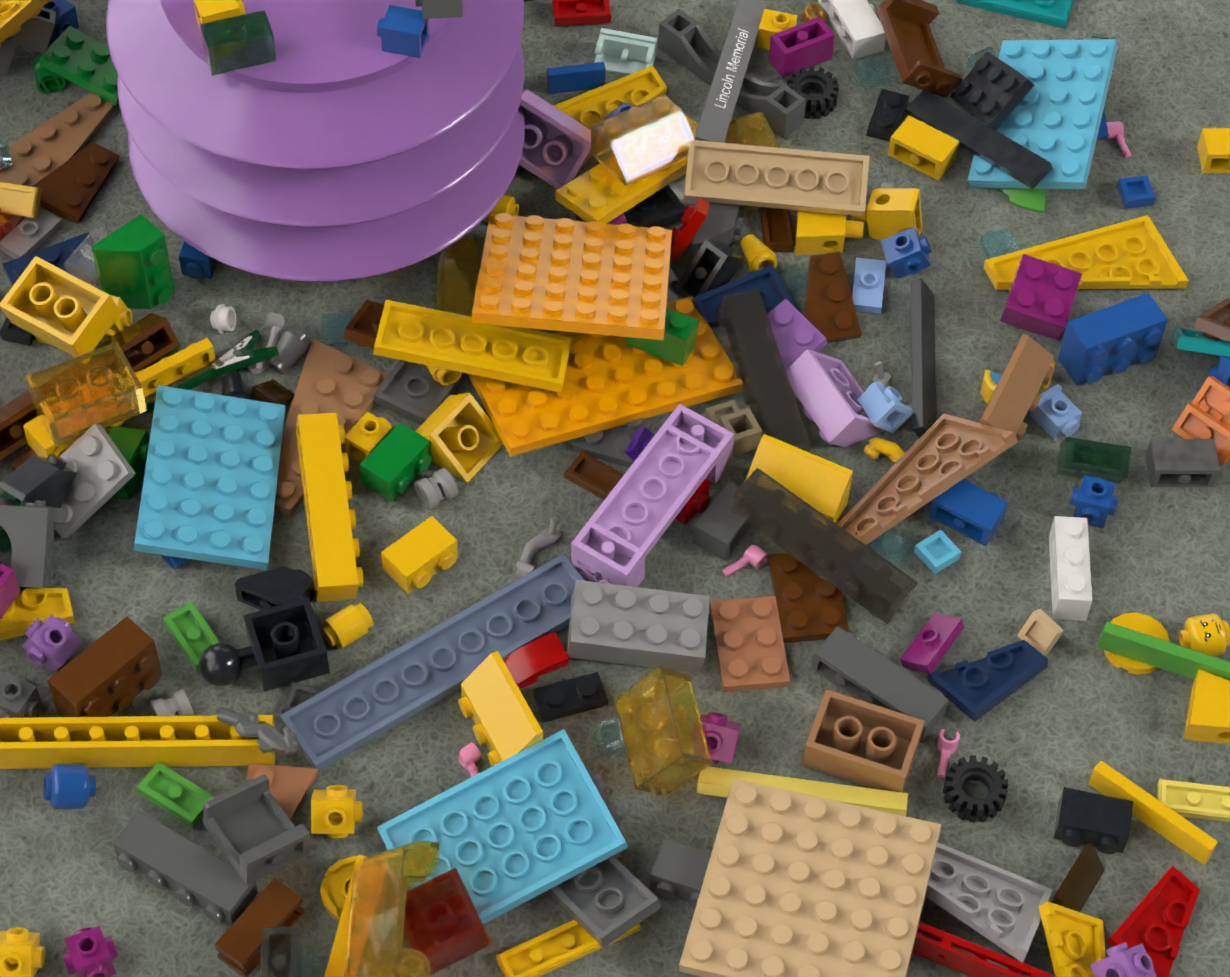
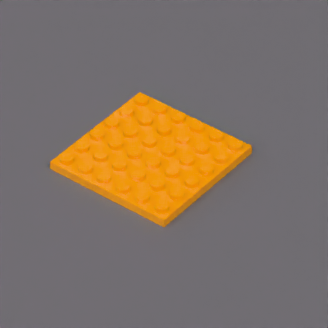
M490 213L472 308L471 323L664 340L672 230L659 226L647 228L636 227L631 224H603L600 221L580 222L568 218L547 219L536 215L524 217L513 216L509 213Z

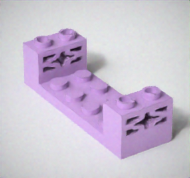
M679 404L572 541L571 564L579 574L592 582L638 587L645 578V557L704 479L706 478L715 484L731 464L734 433Z

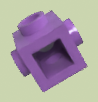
M51 614L43 621L37 618L24 633L28 638L21 647L27 651L26 655L32 662L39 666L43 665L48 670L54 672L67 661L82 643V640L72 632L71 626L64 619L55 618Z
M1124 942L1107 949V958L1090 964L1095 977H1157L1153 969L1152 959L1147 954L1143 943L1129 948L1127 943Z

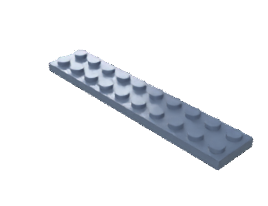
M562 554L280 715L281 724L284 727L288 726L291 733L297 735L299 749L312 767L318 768V771L461 689V683L491 653L498 651L504 660L520 647L554 632L557 633L569 626L576 580H585L566 556Z

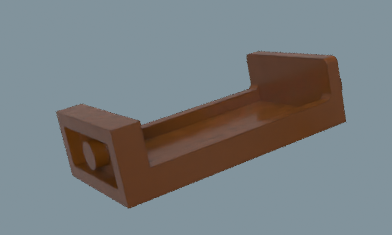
M884 0L876 10L902 83L921 90L926 89L941 97H947L963 79L960 74L944 68L929 24L939 15L937 6L923 0Z

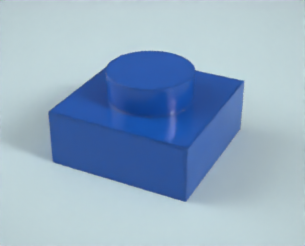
M1147 175L1120 178L1118 180L1117 188L1125 209L1154 205L1156 197Z

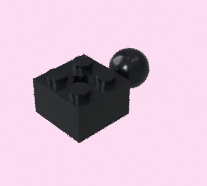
M309 597L243 615L250 646L237 650L227 643H215L207 647L199 659V670L202 677L208 683L215 686L230 685L238 679L243 668L256 665L264 692L290 685L292 682L297 683L330 673L327 651Z

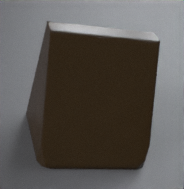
M273 379L253 386L250 396L252 400L286 406L293 400L294 393Z

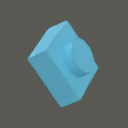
M942 530L916 544L914 553L934 574L958 561L962 553Z

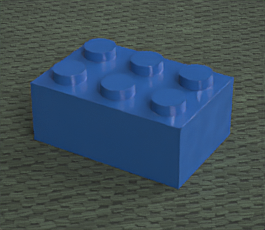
M1149 292L1067 322L1058 360L1076 386L1085 382L1089 384L1095 383L1102 376L1112 372L1115 374L1122 373L1129 366L1139 362L1142 364L1149 363L1157 356L1168 319Z

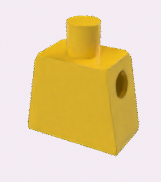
M876 188L871 193L869 203L866 204L865 215H851V220L867 222L868 237L881 241L912 227H915L920 235L923 227L920 189Z
M797 210L794 255L826 254L838 251L843 253L845 238L862 239L864 221L846 220L845 214Z
M1198 669L1191 688L1183 739L1230 744L1229 680Z

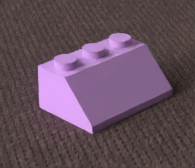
M526 90L522 93L518 109L521 106L523 107L525 137L519 165L559 189L577 178L602 137L534 93Z
M807 349L782 374L789 384L787 386L789 392L801 401L805 407L803 412L811 421L817 424L820 429L819 435L827 444L847 447L885 431L874 426L858 401V398L864 391L842 360Z

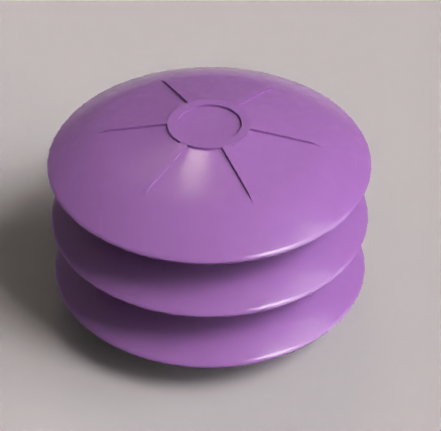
M193 0L108 1L106 17L107 43L112 62L118 73V100L123 121L128 129L129 159L139 189L153 212L172 232L205 255L229 266L257 275L304 282H336L389 273L435 255L470 232L493 210L505 194L516 173L522 156L525 137L523 107L521 106L518 109L524 85V58L520 42L524 23L523 0H462L463 17L428 19L429 36L420 58L382 51L381 37L377 36L378 21L380 17H385L389 5L422 11V6L416 7L415 0H243L246 17L241 18L243 31L206 41L196 20Z

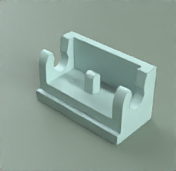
M601 28L595 48L597 56L594 63L604 62L606 71L625 75L633 74L652 65L654 66L657 38Z

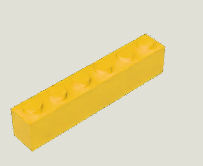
M337 413L299 414L296 437L316 602L356 599L358 587H363L362 567H356L355 558L360 556L359 539L353 538L352 529L356 528L355 510L349 509L348 500H352L351 481H345L344 472H348L349 462L348 454L342 453L341 444H345L344 425H338Z

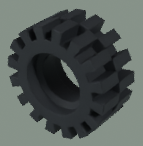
M809 66V71H806L805 67L800 68L799 73L795 70L792 73V77L789 76L787 86L806 99V119H810V115H814L815 119H820V114L826 117L829 111H834L837 105L839 84H837L836 77L832 78L831 72L828 71L824 74L823 68L819 67L818 71H814V66ZM812 89L822 94L819 96H809L802 91Z
M970 755L969 762L966 761L965 757L960 758L958 765L954 762L950 767V771L947 772L943 787V793H945L944 801L945 804L950 803L948 809L952 813L956 810L959 811L957 817L962 820L967 815L970 816L969 822L975 823L976 817H980V821L985 822L988 816L994 818L997 816L998 811H1001L1008 792V779L1004 780L1006 773L1003 769L997 772L999 764L995 761L991 765L987 764V757L982 756L981 762H977L976 755ZM969 780H978L986 785L989 794L984 798H973L963 791L962 785Z

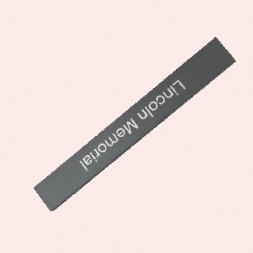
M738 0L693 140L724 143L758 34L762 14L767 3L758 0Z

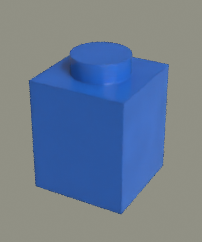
M389 5L385 17H380L377 25V36L381 37L382 51L420 58L429 36L428 19H423V11Z
M185 241L179 254L183 275L193 279H200L201 277L212 279L218 260L205 255Z

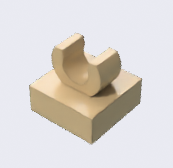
M1038 609L1033 611L1017 636L1046 656L1064 630L1044 611Z

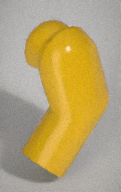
M878 437L868 440L870 443L864 447L865 454L871 459H878L882 453L894 464L905 454L895 442Z

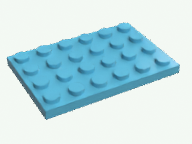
M1116 39L1003 40L998 59L1027 77L1035 86L997 131L1051 162L1053 169L1034 189L1086 188L1118 49ZM973 156L967 180L969 186L976 188H1030L978 156Z
M158 385L133 551L267 570L285 405Z
M564 729L377 827L437 949L628 848L623 835Z

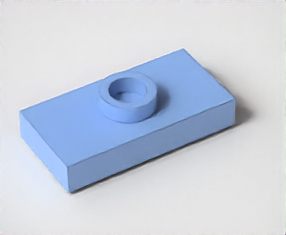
M856 257L852 299L856 311L881 314L886 261Z

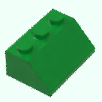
M142 214L91 246L100 290L109 295L120 297L127 308L152 309L158 304H164L169 301L175 293L165 235Z

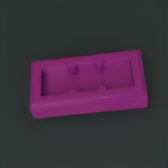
M934 613L900 658L902 666L931 674L965 628L962 620Z

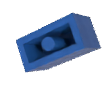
M962 479L932 500L929 517L986 546L1003 522L1008 502L1002 500L994 493H989L973 485L969 480Z

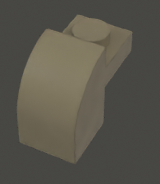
M734 399L706 408L705 417L708 420L734 433L733 457L757 450L762 438V429L749 407L740 410Z

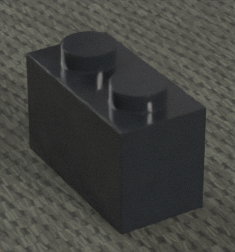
M1064 787L1058 803L1053 839L1062 840L1064 844L1072 847L1088 845L1090 843L1098 851L1105 854L1123 853L1129 839L1133 801Z

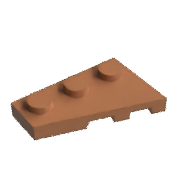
M249 764L246 780L255 779L265 774L269 779L270 793L292 822L296 812L300 810L310 786L314 784L319 774L318 768Z

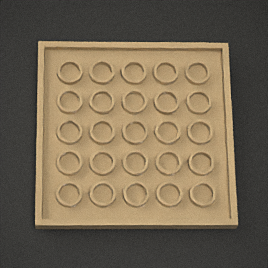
M733 779L679 963V972L700 977H906L941 832V824Z

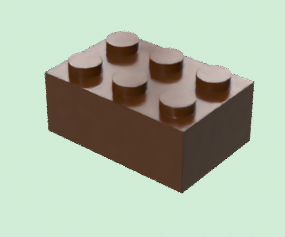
M126 616L47 681L57 714L60 717H111L118 710H126L132 704L134 697L144 689L149 690L153 688L159 681L162 671L155 641Z

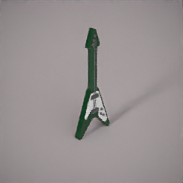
M254 330L208 367L170 387L191 390L214 377L279 355V351L276 346L253 349L261 338L259 331ZM155 393L135 407L138 415L154 410Z

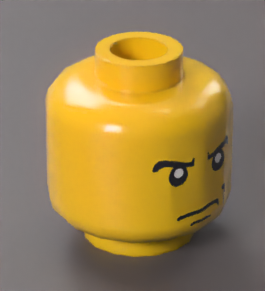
M1215 613L1189 617L1185 621L1184 630H1179L1180 646L1214 657L1221 656L1225 653L1226 647L1230 646L1229 625L1226 620H1221Z

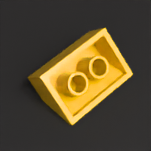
M763 434L746 477L744 490L762 499L761 507L776 511L784 519H795L807 524L815 532L829 533L838 524L847 507L853 471Z
M499 652L491 653L461 683L462 698L458 699V703L464 717L471 716L475 723L473 732L480 745L484 743L487 745L490 751L487 753L492 767L542 741L543 731Z

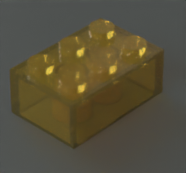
M118 341L25 376L31 400L55 447L81 437L94 423L105 428L147 411L143 388Z
M658 666L614 699L635 789L661 796L668 795L712 764L689 674Z

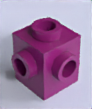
M708 712V715L701 714L698 724L691 723L687 743L693 744L691 754L697 755L699 761L708 764H718L719 761L732 764L742 723L729 721L727 715L718 712ZM709 736H713V737H715L717 740H713V739H711Z
M100 926L80 929L71 937L65 938L69 952L62 954L69 975L76 973L78 977H109L116 974L112 959L118 957V953L112 937L104 938Z

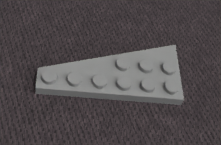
M938 843L925 896L1024 963L1041 921L1038 906L1047 901L1049 902L1053 889Z

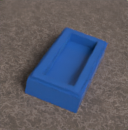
M604 62L547 68L548 94L590 90L605 85L606 68Z

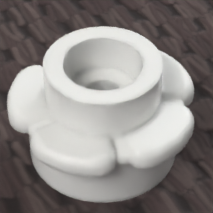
M220 304L211 312V325L214 329L218 330L219 334L223 335L225 331H234L236 313L231 306L226 307L224 304Z

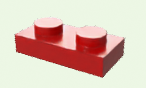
M552 0L555 26L611 23L609 0Z
M699 197L694 206L689 204L681 217L683 223L679 230L673 228L671 260L675 262L679 260L706 219L710 203Z

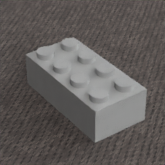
M576 580L571 601L567 654L569 658L676 671L700 672L706 656L710 596Z

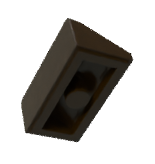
M1088 843V845L1084 846L1056 892L1052 903L1078 912L1081 911L1104 873V867L1092 844Z

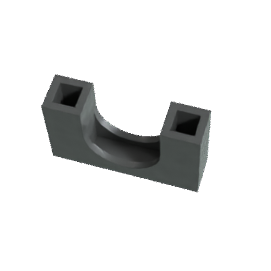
M0 498V525L7 532L11 541V568L14 569L19 587H50L55 508L45 507L46 501L36 500L35 503L25 502V506L12 505L13 499Z

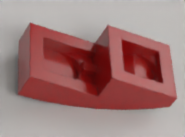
M556 632L520 647L503 661L520 690L537 683L538 676L568 666L570 658Z

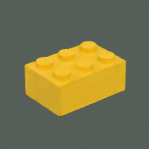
M37 256L33 258L0 303L1 310L11 323L83 362L88 359L121 313L109 294Z

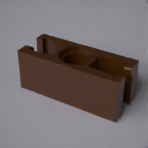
M274 878L215 943V948L219 952L217 955L218 959L242 977H247L305 913L304 909L300 907L303 903L302 897Z

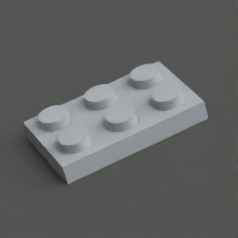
M94 423L60 456L68 462L66 467L77 473L61 508H55L54 527L59 535L64 538L70 537L136 474L105 429L99 424Z

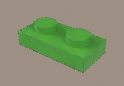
M190 602L162 618L164 626L196 672H199V659L203 651L212 644L220 643V641L194 604Z
M160 762L152 768L136 787L139 795L191 828H194L203 818V805L213 797L210 793Z

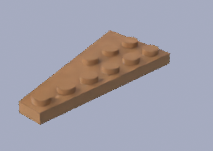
M90 92L1 151L0 182L32 187L83 150L90 138L99 132L115 112L114 105ZM0 213V226L7 233H10L26 217Z
M312 338L282 433L274 509L291 517L304 499L296 437L298 415L337 413L338 425H344L346 435L367 411L370 412L376 404L374 403L373 395L387 378L388 373Z
M943 413L823 538L826 546L840 553L852 555L1018 442L1015 433Z

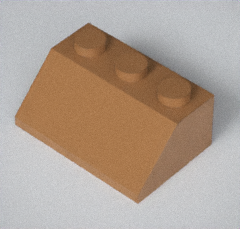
M1023 334L979 423L1012 431L1015 433L1017 440L1020 441L1028 426L1023 420L1028 411L1034 413L1042 397L1036 393L1041 383L1045 385L1049 383L1055 371V368L1050 366L1054 356L1031 337Z

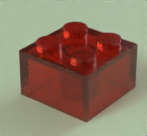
M456 868L390 900L414 955L427 977L493 944L465 883Z

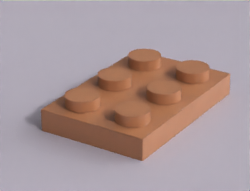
M776 596L710 601V614L722 691L735 692L789 687L790 677Z

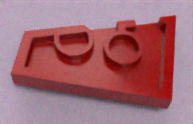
M1172 865L1106 942L1111 947L1126 942L1129 948L1143 943L1147 954L1152 959L1156 976L1170 977L1169 973L1173 961L1178 955L1179 944L1184 930L1188 926L1200 889Z

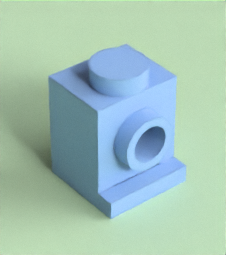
M880 381L872 383L858 398L873 425L890 433H894L914 413L911 407L901 403L902 396L892 386L885 387Z
M1059 384L1040 394L1042 397L1034 413H1030V416L1054 440L1063 435L1068 437L1074 434L1080 426L1079 422L1082 412L1061 392L1062 387Z

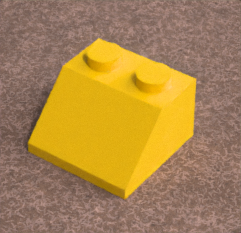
M471 393L448 396L415 431L430 440L432 462L441 468H446L449 473L465 483H468L503 445L492 421Z

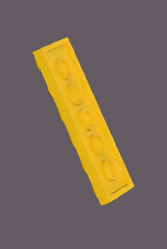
M681 113L555 191V200L586 222L600 221L603 224H607L686 174L689 140L694 139L699 123Z
M385 300L374 345V355L562 393L572 337L529 328L471 323L472 317Z

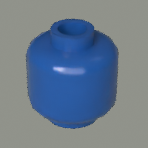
M54 764L50 772H45L44 800H49L51 806L55 809H82L86 806L89 797H95L96 777L95 775H89L88 768L84 764Z

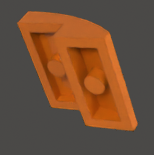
M1208 376L1192 403L1186 405L1171 430L1184 439L1196 437L1215 439L1218 462L1222 465L1230 459V387L1215 377Z

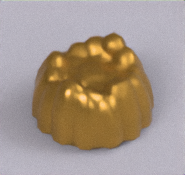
M816 2L806 6L800 17L802 23L817 17H821L827 23L826 11Z

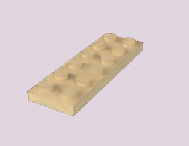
M689 140L684 200L697 201L700 197L712 203L864 216L870 156Z

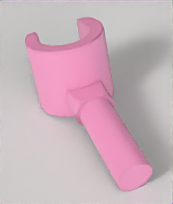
M1118 121L1107 122L1109 136L1105 138L1116 139V143L1119 145L1124 157H1131L1132 154L1123 137V124Z
M751 545L745 551L742 558L721 571L727 577L748 564H751L758 570L767 562V553L759 546Z
M945 729L940 731L937 747L941 751V758L937 777L945 778L950 756L958 747L959 732H956L955 740L949 741L943 737Z
M469 743L460 750L459 762L468 770L471 777L479 774L475 763L482 759V755L474 743Z

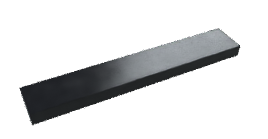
M926 89L905 108L909 116L959 140V146L1031 189H1034L1053 169L1051 162Z
M922 278L911 281L912 409L914 411L912 414V430L919 438L936 422L934 294Z

